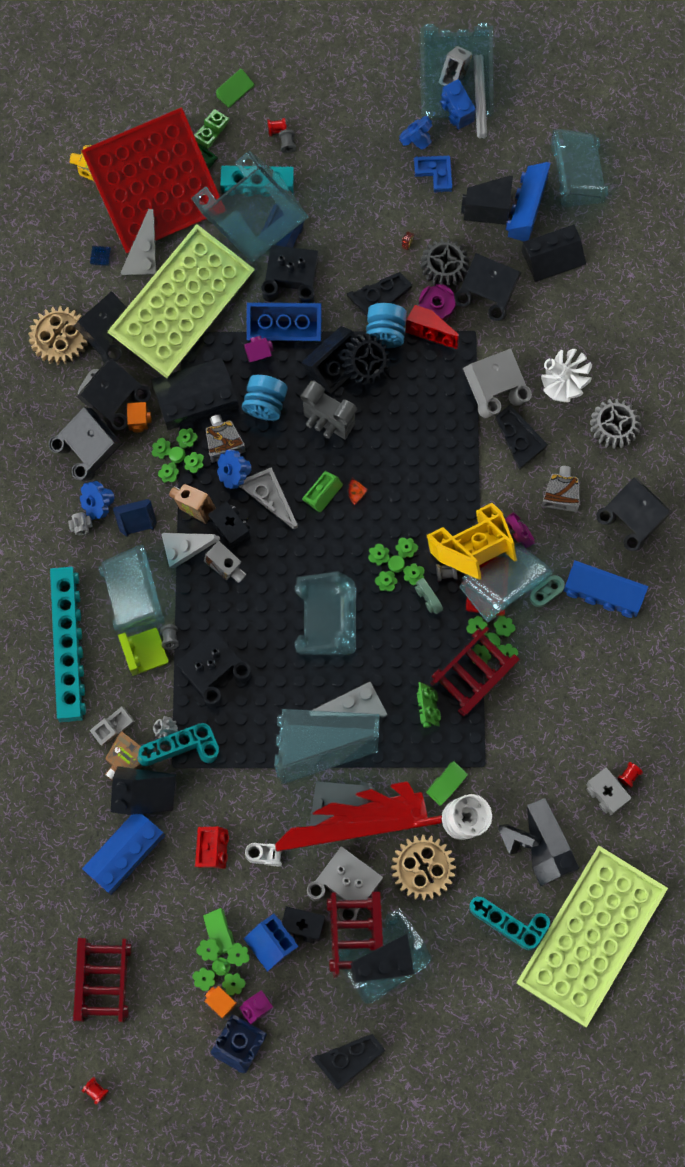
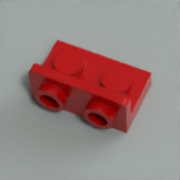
M198 827L195 867L226 868L228 860L227 843L229 842L228 829L221 827Z

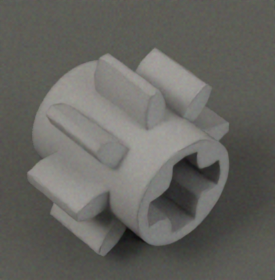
M83 512L73 514L71 516L72 520L68 521L71 532L75 531V535H85L89 533V528L93 527L90 516H86Z
M164 716L163 720L158 719L154 723L153 731L155 737L160 739L176 733L178 727L176 721Z

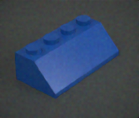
M545 162L528 166L526 173H522L520 183L523 184L521 188L517 189L515 196L518 201L517 204L512 205L510 214L513 217L512 220L508 219L506 226L509 238L521 241L530 240L551 163Z
M247 303V340L261 335L262 339L266 338L267 340L321 341L322 303Z
M574 560L563 592H566V595L571 598L580 597L585 599V602L595 605L597 603L603 605V608L608 611L617 610L622 612L623 616L632 618L637 616L648 586Z
M143 814L131 815L82 869L112 895L165 835Z

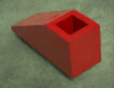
M414 305L406 319V333L457 349L459 334L432 310Z

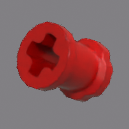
M285 118L278 121L267 120L269 136L286 130Z
M629 762L627 769L617 779L628 788H632L634 781L639 775L643 774V771L637 765Z
M95 1077L82 1089V1092L87 1093L95 1101L96 1105L109 1092L96 1082Z

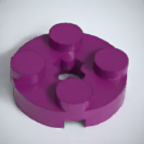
M436 284V286L426 287L421 292L419 297L420 307L432 310L442 320L450 317L454 312L456 305L454 294L447 286ZM440 299L441 305L435 306L432 301Z
M513 512L505 518L507 526L515 531L513 536L519 544L522 543L525 548L531 547L535 544L533 535L525 524L521 521L518 522L521 518Z

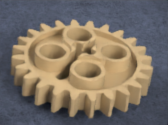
M59 306L58 311H55L54 307H52L50 313L45 309L46 315L44 316L38 314L40 320H33L35 325H30L33 332H29L31 338L29 342L32 345V350L36 351L37 357L41 356L42 361L48 358L49 364L55 360L56 364L59 365L60 360H63L64 364L67 363V359L73 362L74 355L79 358L78 352H85L83 346H88V342L74 327L76 322L82 318L81 314L77 315L76 310L70 313L69 307L63 311L61 306ZM55 322H60L59 325L53 326ZM70 331H76L73 335L68 334ZM46 336H49V337H50V338H49L48 340H46V341L42 340V339H43L44 337H46ZM65 345L64 349H58L59 346Z
M422 835L421 840L414 836V842L406 839L407 846L400 844L402 851L396 850L395 854L398 858H392V861L397 863V865L391 866L392 870L397 871L392 874V878H398L395 885L402 884L400 891L402 892L407 889L408 897L414 893V900L419 895L422 896L423 901H425L426 895H429L430 899L433 900L434 893L440 897V889L446 892L447 887L445 884L452 885L451 880L448 878L455 877V874L450 872L456 869V866L450 864L455 861V858L448 857L452 851H445L447 844L440 846V839L432 842V836H430L429 840H425L424 835ZM428 849L432 852L433 856L425 859L421 854L422 851ZM414 852L418 854L423 865H428L427 872L433 879V883L429 882L424 870H419L420 863L414 856ZM411 859L416 865L414 868L408 869L405 867L404 862ZM440 867L443 874L441 876L433 875L432 868ZM423 877L426 881L425 885L417 886L414 882L415 878Z

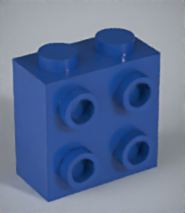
M457 79L444 86L440 104L444 111H448L451 124L453 126L456 125L460 129L474 122L476 109L460 80Z
M275 914L259 923L244 938L267 971L283 961L298 947L294 938L289 935Z

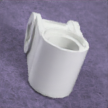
M251 843L246 847L245 857L249 862L268 866H282V862H280L281 851L277 852L275 850V844ZM253 848L258 849L260 852L256 858H252L248 854Z

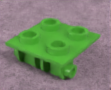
M418 682L417 698L418 703H420L418 706L422 707L419 713H423L420 714L421 724H423L424 728L431 727V724L440 726L441 714L439 709H437V691L433 687Z

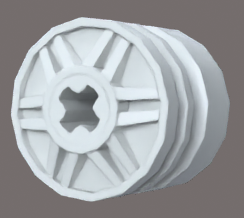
M474 794L464 795L451 801L446 805L442 814L444 829L451 837L459 840H466L481 835L487 831L492 821L491 807L485 799Z

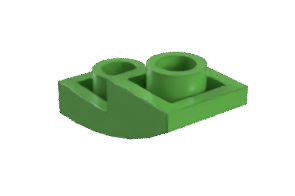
M214 109L204 120V125L194 135L197 143L208 149L225 128L229 118Z
M453 761L442 775L436 778L426 793L440 806L458 788L468 774Z
M220 908L203 915L209 938L215 939L216 945L220 947V951L217 953L218 956L227 953V950L232 948L234 944L232 931L228 929L225 912Z

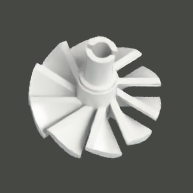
M571 349L567 352L565 364L563 363V350L557 353L555 359L551 360L549 358L544 363L546 375H541L545 387L543 390L555 401L570 402L571 398L581 396L583 394L581 389L591 382V377L578 375L579 373L589 374L592 368L591 362L576 369L579 363L587 359L585 354L580 353L577 360L571 364V360L577 351L576 349Z

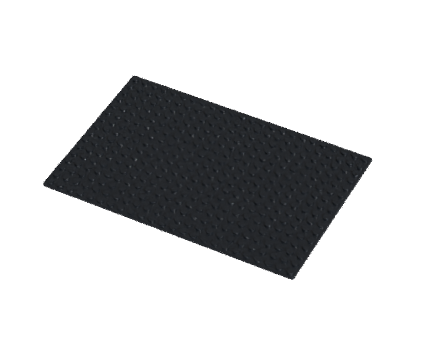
M321 331V341L270 340L273 347L272 356L253 362L248 361L244 344L251 342V340H247V332H204L183 358L181 370L222 357L238 399L239 408L219 415H221L223 422L231 421L245 445L246 452L241 453L240 457H244L251 464V473L246 478L272 468L298 528H291L240 486L234 489L226 488L224 482L219 480L217 474L219 468L218 461L211 463L206 428L212 426L211 417L179 427V431L191 428L193 433L197 434L198 438L192 447L187 446L184 449L185 457L191 455L192 452L202 454L204 456L202 462L204 466L199 468L197 473H191L190 470L185 469L184 460L180 462L178 488L181 489L182 485L187 484L207 493L216 508L226 501L230 506L234 505L239 512L238 517L241 520L245 519L249 524L250 537L231 549L210 520L205 524L178 507L177 533L215 534L219 536V541L241 561L239 568L247 575L240 583L231 576L226 580L204 562L205 555L216 543L176 567L175 626L178 628L176 638L179 646L174 649L173 721H176L178 731L200 723L209 725L218 744L219 752L215 761L205 763L201 760L197 749H192L172 757L173 768H447L453 761L461 768H482L485 766L484 697L465 716H462L458 712L461 708L460 702L439 681L433 686L430 684L433 680L431 676L438 669L442 671L474 639L471 636L472 634L466 630L469 625L468 620L474 619L476 616L482 617V613L466 611L467 574L457 570V579L446 578L438 581L436 564L440 566L445 564L439 562L430 553L427 539L428 534L442 527L452 536H455L478 524L476 510L480 509L478 404L463 370L469 364L477 362L475 331H456L459 334L457 349L411 335L405 331L404 343L401 346L385 348V351L390 352L386 355V358H389L390 361L386 362L389 368L383 369L385 375H380L381 380H375L373 384L368 383L365 385L361 382L355 383V379L351 380L348 378L333 393L328 394L324 391L326 395L340 403L343 400H348L357 407L355 426L346 439L335 433L330 438H326L323 435L326 428L323 427L321 431H317L315 429L316 422L312 428L307 427L306 423L309 418L304 416L303 400L300 398L309 383L315 381L301 362L335 331ZM353 331V333L357 337L358 334H366V331ZM252 375L274 377L287 385L288 390L285 400L281 402L283 408L278 420L259 419L242 410V403L244 402V396L248 393L247 386ZM324 471H327L337 476L343 486L322 512H318L304 502L302 498ZM353 481L367 491L356 504L351 500L349 494L350 485ZM400 538H412L414 543L417 544L418 550L414 553L413 557L409 558L407 556L403 558L405 567L415 563L417 567L422 566L424 568V579L440 601L443 611L438 614L429 612L425 605L427 601L423 596L420 597L415 590L417 585H411L409 581L404 580L405 574L403 570L394 572L397 584L394 585L393 591H381L379 586L376 585L375 579L379 576L380 572L384 571L386 573L391 570L388 567V562L377 565L376 562L372 563L369 561L370 548H374L376 544H382L384 548L389 549L388 555L391 558L396 555L399 556L396 545H398ZM224 564L227 568L231 567L230 564ZM215 631L241 661L249 664L252 676L248 682L240 683L235 679L233 671L214 686L221 693V704L216 708H210L206 705L203 696L177 668L176 663ZM478 640L471 647V649H473L476 644H479L480 646H483V644ZM464 654L457 662L478 683L484 684V672ZM452 667L444 675L465 697L468 696L470 698L474 694L473 688ZM240 669L237 672V674L239 676H244L247 674L248 671L246 669ZM371 682L387 713L386 717L325 716V718L311 717L309 711ZM418 682L433 687L437 691V709H439L441 714L440 726L431 724V727L424 728L423 724H421L420 714L423 713H419L422 707L418 706L420 704L417 698ZM210 694L207 700L215 701L218 695ZM204 731L197 732V735L201 738L207 736ZM186 738L178 739L183 745L189 743ZM212 749L204 750L207 755H214Z

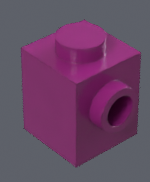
M261 335L250 338L251 342L244 344L249 362L272 356L273 347L271 341H267L266 338L262 339Z
M261 990L247 999L239 1008L251 1025L266 1015L273 1006Z

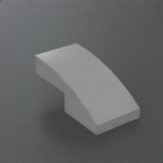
M121 706L111 716L104 718L94 726L90 732L99 744L103 746L119 735L121 731L123 732L135 723L125 707Z

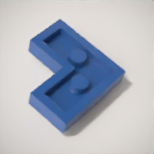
M450 156L414 157L415 177L433 176L434 192L452 191Z

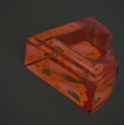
M406 232L402 239L403 249H409L414 233Z
M352 478L349 483L348 494L351 502L355 505L364 496L367 489Z

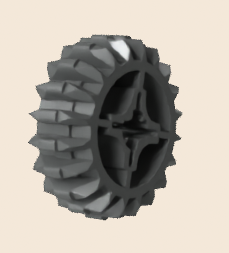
M441 239L440 243L434 241L433 246L428 244L427 250L424 249L420 267L423 269V276L427 275L428 281L433 279V285L437 282L441 285L446 283L447 287L450 286V282L456 285L457 280L462 281L463 276L467 275L470 258L467 256V250L463 251V245L457 247V241L452 244L450 239L447 242ZM450 253L455 255L458 258V260H456V258H453L450 255ZM447 257V264H445V268H443V261H445V258ZM432 265H434V267L438 268V269L440 270V272L436 271V270L432 267Z

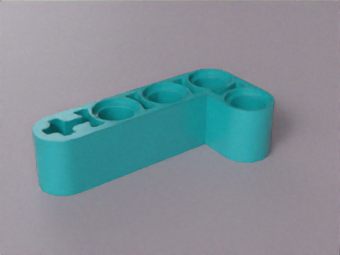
M200 723L142 745L139 748L137 759L142 766H150L196 748L203 762L212 763L217 758L219 747L209 725ZM204 731L207 736L201 738L197 735V732ZM186 738L189 743L183 745L178 739ZM168 745L170 750L167 752L162 751L160 746ZM208 748L212 749L214 755L209 756L204 752V750ZM144 752H146L147 755L151 754L150 758H147V756H143Z
M481 896L473 898L469 905L472 915L526 950L534 949L550 926L549 917L543 913L536 914L529 925L526 926ZM481 902L484 910H487L488 907L491 908L486 917L483 916L485 911L482 909L475 910L474 903L478 904ZM498 913L501 921L498 923L492 922L490 915ZM538 918L545 921V928H538L535 925V920ZM509 924L517 926L518 932L516 934L508 932L507 926ZM525 936H533L535 939L534 945H527L524 941Z

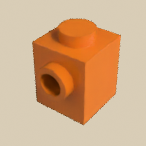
M146 402L127 403L129 430L139 433L148 429V423H151V412H148Z
M219 986L216 989L212 987L205 995L207 999L204 1002L223 1019L238 1004Z

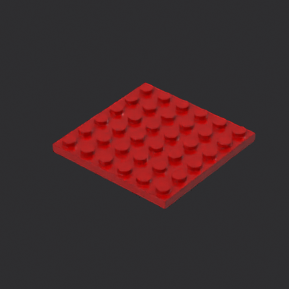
M182 107L81 150L125 253L130 252L148 209L154 210L155 241L225 211V207Z

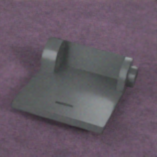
M316 781L309 826H316L334 816L313 815V812L322 808L323 804L326 806L334 802L360 806L373 801L357 797L355 794L369 789L375 790V788L372 787L371 783L360 782V785Z

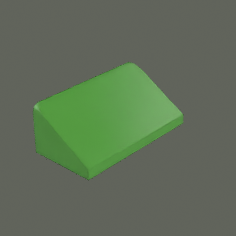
M240 69L216 90L217 98L230 108L254 86V83Z
M324 471L302 500L316 511L322 512L343 484L337 476Z

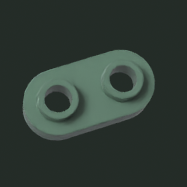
M556 575L547 578L532 590L530 595L531 603L536 607L546 606L563 592L565 586L563 579ZM556 584L558 588L552 589L551 585ZM541 595L543 597V600L538 601L536 599V596Z
M424 578L418 580L415 590L420 597L423 596L427 601L425 605L429 612L438 614L443 611L440 601Z

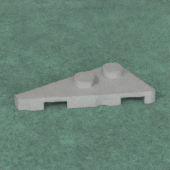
M148 209L121 270V275H148L156 273L153 209Z
M272 468L247 477L244 480V484L239 485L291 528H298Z
M161 534L168 564L172 568H176L220 540V537L215 534Z
M371 682L309 711L311 717L325 718V716H387Z

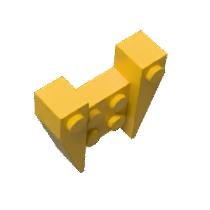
M493 503L476 510L478 524L455 536H452L444 527L428 534L427 539L430 553L439 562L478 580L482 579L479 565L504 552L514 562L517 561L514 542L503 513Z

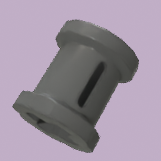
M286 129L279 133V138L282 142L281 152L283 153L296 151L293 138L295 132L293 130Z
M436 564L438 581L446 578L457 579L456 569L447 565L440 566Z
M168 624L160 628V632L163 634L162 648L171 650L179 646L176 638L177 626Z

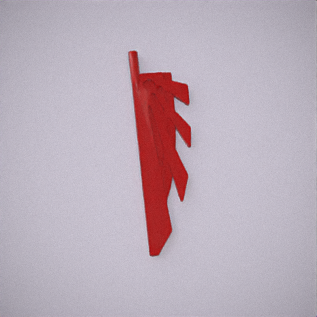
M407 781L390 785V787L401 796L389 798L373 789L358 792L355 796L373 802L360 806L332 802L314 811L313 815L334 816L316 826L291 828L275 844V850L278 852L441 824L442 815L428 818L423 793H414Z

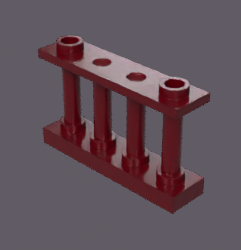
M487 626L482 630L478 628L471 635L474 639L442 671L438 669L431 676L433 678L430 682L432 686L439 681L460 702L461 708L458 712L462 716H465L520 660L515 654L510 657L508 655L505 656L484 635L489 630ZM478 640L500 661L501 667L497 671L495 669L492 670L471 649ZM464 654L487 675L486 678L488 680L484 684L478 683L457 662ZM451 667L473 688L474 694L470 698L468 696L465 697L444 676Z
M336 892L331 894L330 899H327V911H331L332 959L329 960V971L333 972V978L339 976V970L351 969L350 963L353 962L339 961L338 949H369V951H374L383 946L380 892H372L367 900L336 901ZM367 908V910H371V918H368V920L337 921V909ZM368 928V930L372 931V938H369V940L338 941V929Z
M78 938L73 1021L84 1022V1017H88V1015L118 1016V1022L124 1023L125 1018H128L129 1006H125L127 958L131 956L132 945L128 944L127 939H122V946L91 945V943H88V939ZM91 953L121 954V966H90V964H87V955H91ZM90 974H120V987L89 986V984H86V976H90ZM89 995H119V1008L88 1007V1005H85V997Z

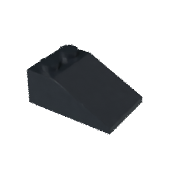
M117 766L112 781L110 812L135 815L173 811L176 774Z

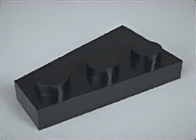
M401 272L381 279L375 284L363 286L362 289L355 292H348L347 297L368 317V308L376 303L393 304L412 288V283Z
M511 405L507 406L496 416L495 419L519 470L547 447L548 444Z
M407 934L350 963L354 984L415 974Z
M370 1034L312 1058L335 1088L340 1090L384 1053L385 1049L374 1035Z

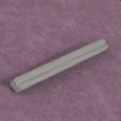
M476 54L474 56L477 137L486 138L484 60L481 54Z

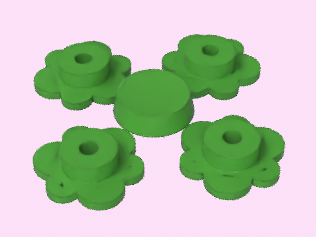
M181 429L179 431V436L176 440L179 442L180 447H173L171 449V443L164 438H159L157 443L152 445V455L154 457L163 459L165 455H169L172 461L168 465L163 464L162 469L158 472V476L162 478L164 483L176 481V475L179 474V470L176 468L175 463H180L184 460L185 469L190 470L191 473H197L199 468L204 466L202 463L204 456L202 454L192 452L191 455L185 457L184 449L187 446L192 447L198 438L197 434L193 433V429Z
M400 538L398 545H396L399 556L396 555L391 558L388 555L389 549L384 548L382 544H376L374 548H370L369 561L372 563L376 562L377 565L388 562V567L391 570L386 573L384 571L380 572L379 576L375 579V583L381 591L387 590L390 592L394 590V585L397 584L394 572L403 570L405 574L404 580L409 581L411 585H416L418 580L424 578V568L422 566L417 567L413 563L411 566L405 567L403 558L407 556L409 558L413 557L414 553L418 550V546L412 538Z
M476 616L474 619L468 620L469 625L466 630L468 633L473 634L477 628L482 630L488 624L483 622L482 617ZM499 616L494 623L496 634H487L486 632L484 635L505 656L506 654L509 657L513 654L517 656L518 650L512 648L511 644L500 645L499 636L509 637L516 628L512 624L511 618L506 619L505 616ZM476 644L472 649L487 664V660L491 658L489 650L484 645L480 646L479 644Z
M213 938L207 941L201 940L196 952L202 956L204 961L208 959L214 961L212 964L213 970H207L202 967L200 971H195L193 973L195 987H200L201 990L207 991L210 986L215 984L213 978L216 973L220 976L225 975L222 987L226 989L228 995L240 994L242 988L246 985L245 980L240 978L238 973L233 975L228 972L230 964L241 966L242 963L249 961L248 948L242 947L240 943H234L232 948L227 950L229 955L227 959L223 957L217 958L220 947L216 945V940Z

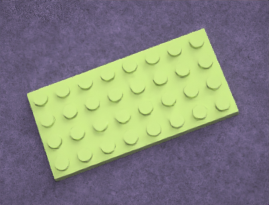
M196 224L111 326L108 333L160 374L168 378L255 269Z
M598 846L516 984L582 1026L587 1027L668 888Z

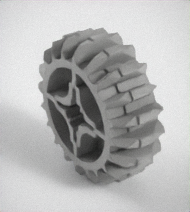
M617 398L614 403L609 399L607 404L602 402L600 407L597 406L595 408V412L591 415L593 419L590 420V425H592L590 430L595 432L594 438L600 437L599 444L605 441L606 447L611 443L612 448L615 449L617 444L620 448H623L624 443L628 446L631 441H635V435L639 434L640 430L638 428L641 427V423L638 422L640 416L636 415L637 409L631 410L632 404L626 406L625 400L621 404ZM609 413V419L601 423V417ZM613 420L616 421V423H619L618 427L615 425V423L612 424ZM630 424V430L622 435V428Z

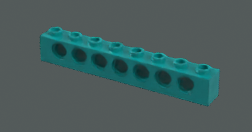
M73 567L50 568L57 719L59 722L83 720V715H86L85 703H82V696H85V686L81 684V677H84V667L80 665V658H83L82 646L79 647V639H82V629L78 628V621H81V610L77 609V602H80V592L76 591V584H79V573H76ZM63 586H70V589L68 591H61ZM64 604H71L70 609L62 610ZM66 622H72V626L70 628H63V625ZM66 641H73L71 647H64V643ZM73 659L74 663L71 666H65L66 660ZM68 678H75V682L72 685L65 684ZM69 697H76L73 704L66 703Z

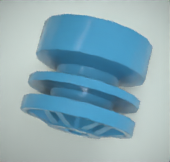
M376 303L368 308L367 322L369 324L366 326V334H369L370 337L373 335L377 336V340H382L381 344L387 345L386 348L401 346L404 343L405 329L403 327L406 324L407 311L403 307L392 303Z
M252 375L248 382V393L244 396L242 410L259 419L278 420L283 408L281 402L285 400L288 390L287 385L274 377Z

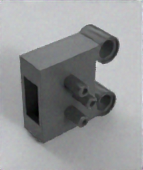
M311 381L300 397L303 400L304 416L309 418L306 426L312 428L316 422L315 429L317 431H321L323 427L326 428L323 434L326 438H330L335 433L346 439L355 426L357 407L348 400H343L342 403L326 395L324 393L325 389L320 384Z

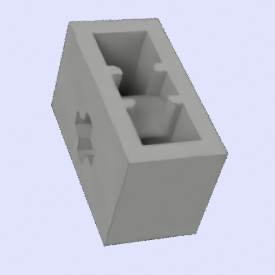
M607 767L586 784L588 787L586 788L587 792L592 798L596 797L600 801L599 806L606 814L609 812L610 815H613L631 800L630 795ZM605 790H606V791H607V790H610V791H611L610 796H609V795H606V796H605V795L603 794V792H604Z

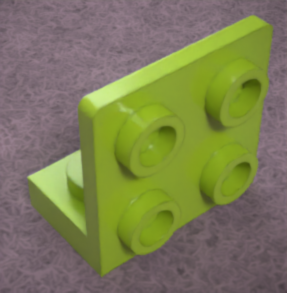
M157 628L127 637L126 633L118 635L132 676L169 663L165 649L162 648V641Z

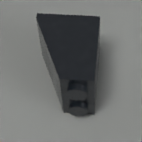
M506 176L468 187L467 195L463 194L461 214H464V220L507 225L513 176Z

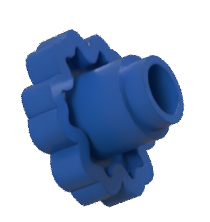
M428 116L416 120L401 133L399 140L404 146L413 142L420 150L426 148L432 142L431 136L427 132L432 126V121Z
M226 450L224 454H220L218 459L219 468L217 470L219 480L224 482L226 488L230 489L243 485L246 476L251 473L250 462L245 460L244 457H240L239 451Z
M98 481L84 483L83 487H81L82 495L80 496L82 508L86 510V515L90 516L93 520L106 517L109 513L108 506L114 502L113 492L110 489L104 488Z

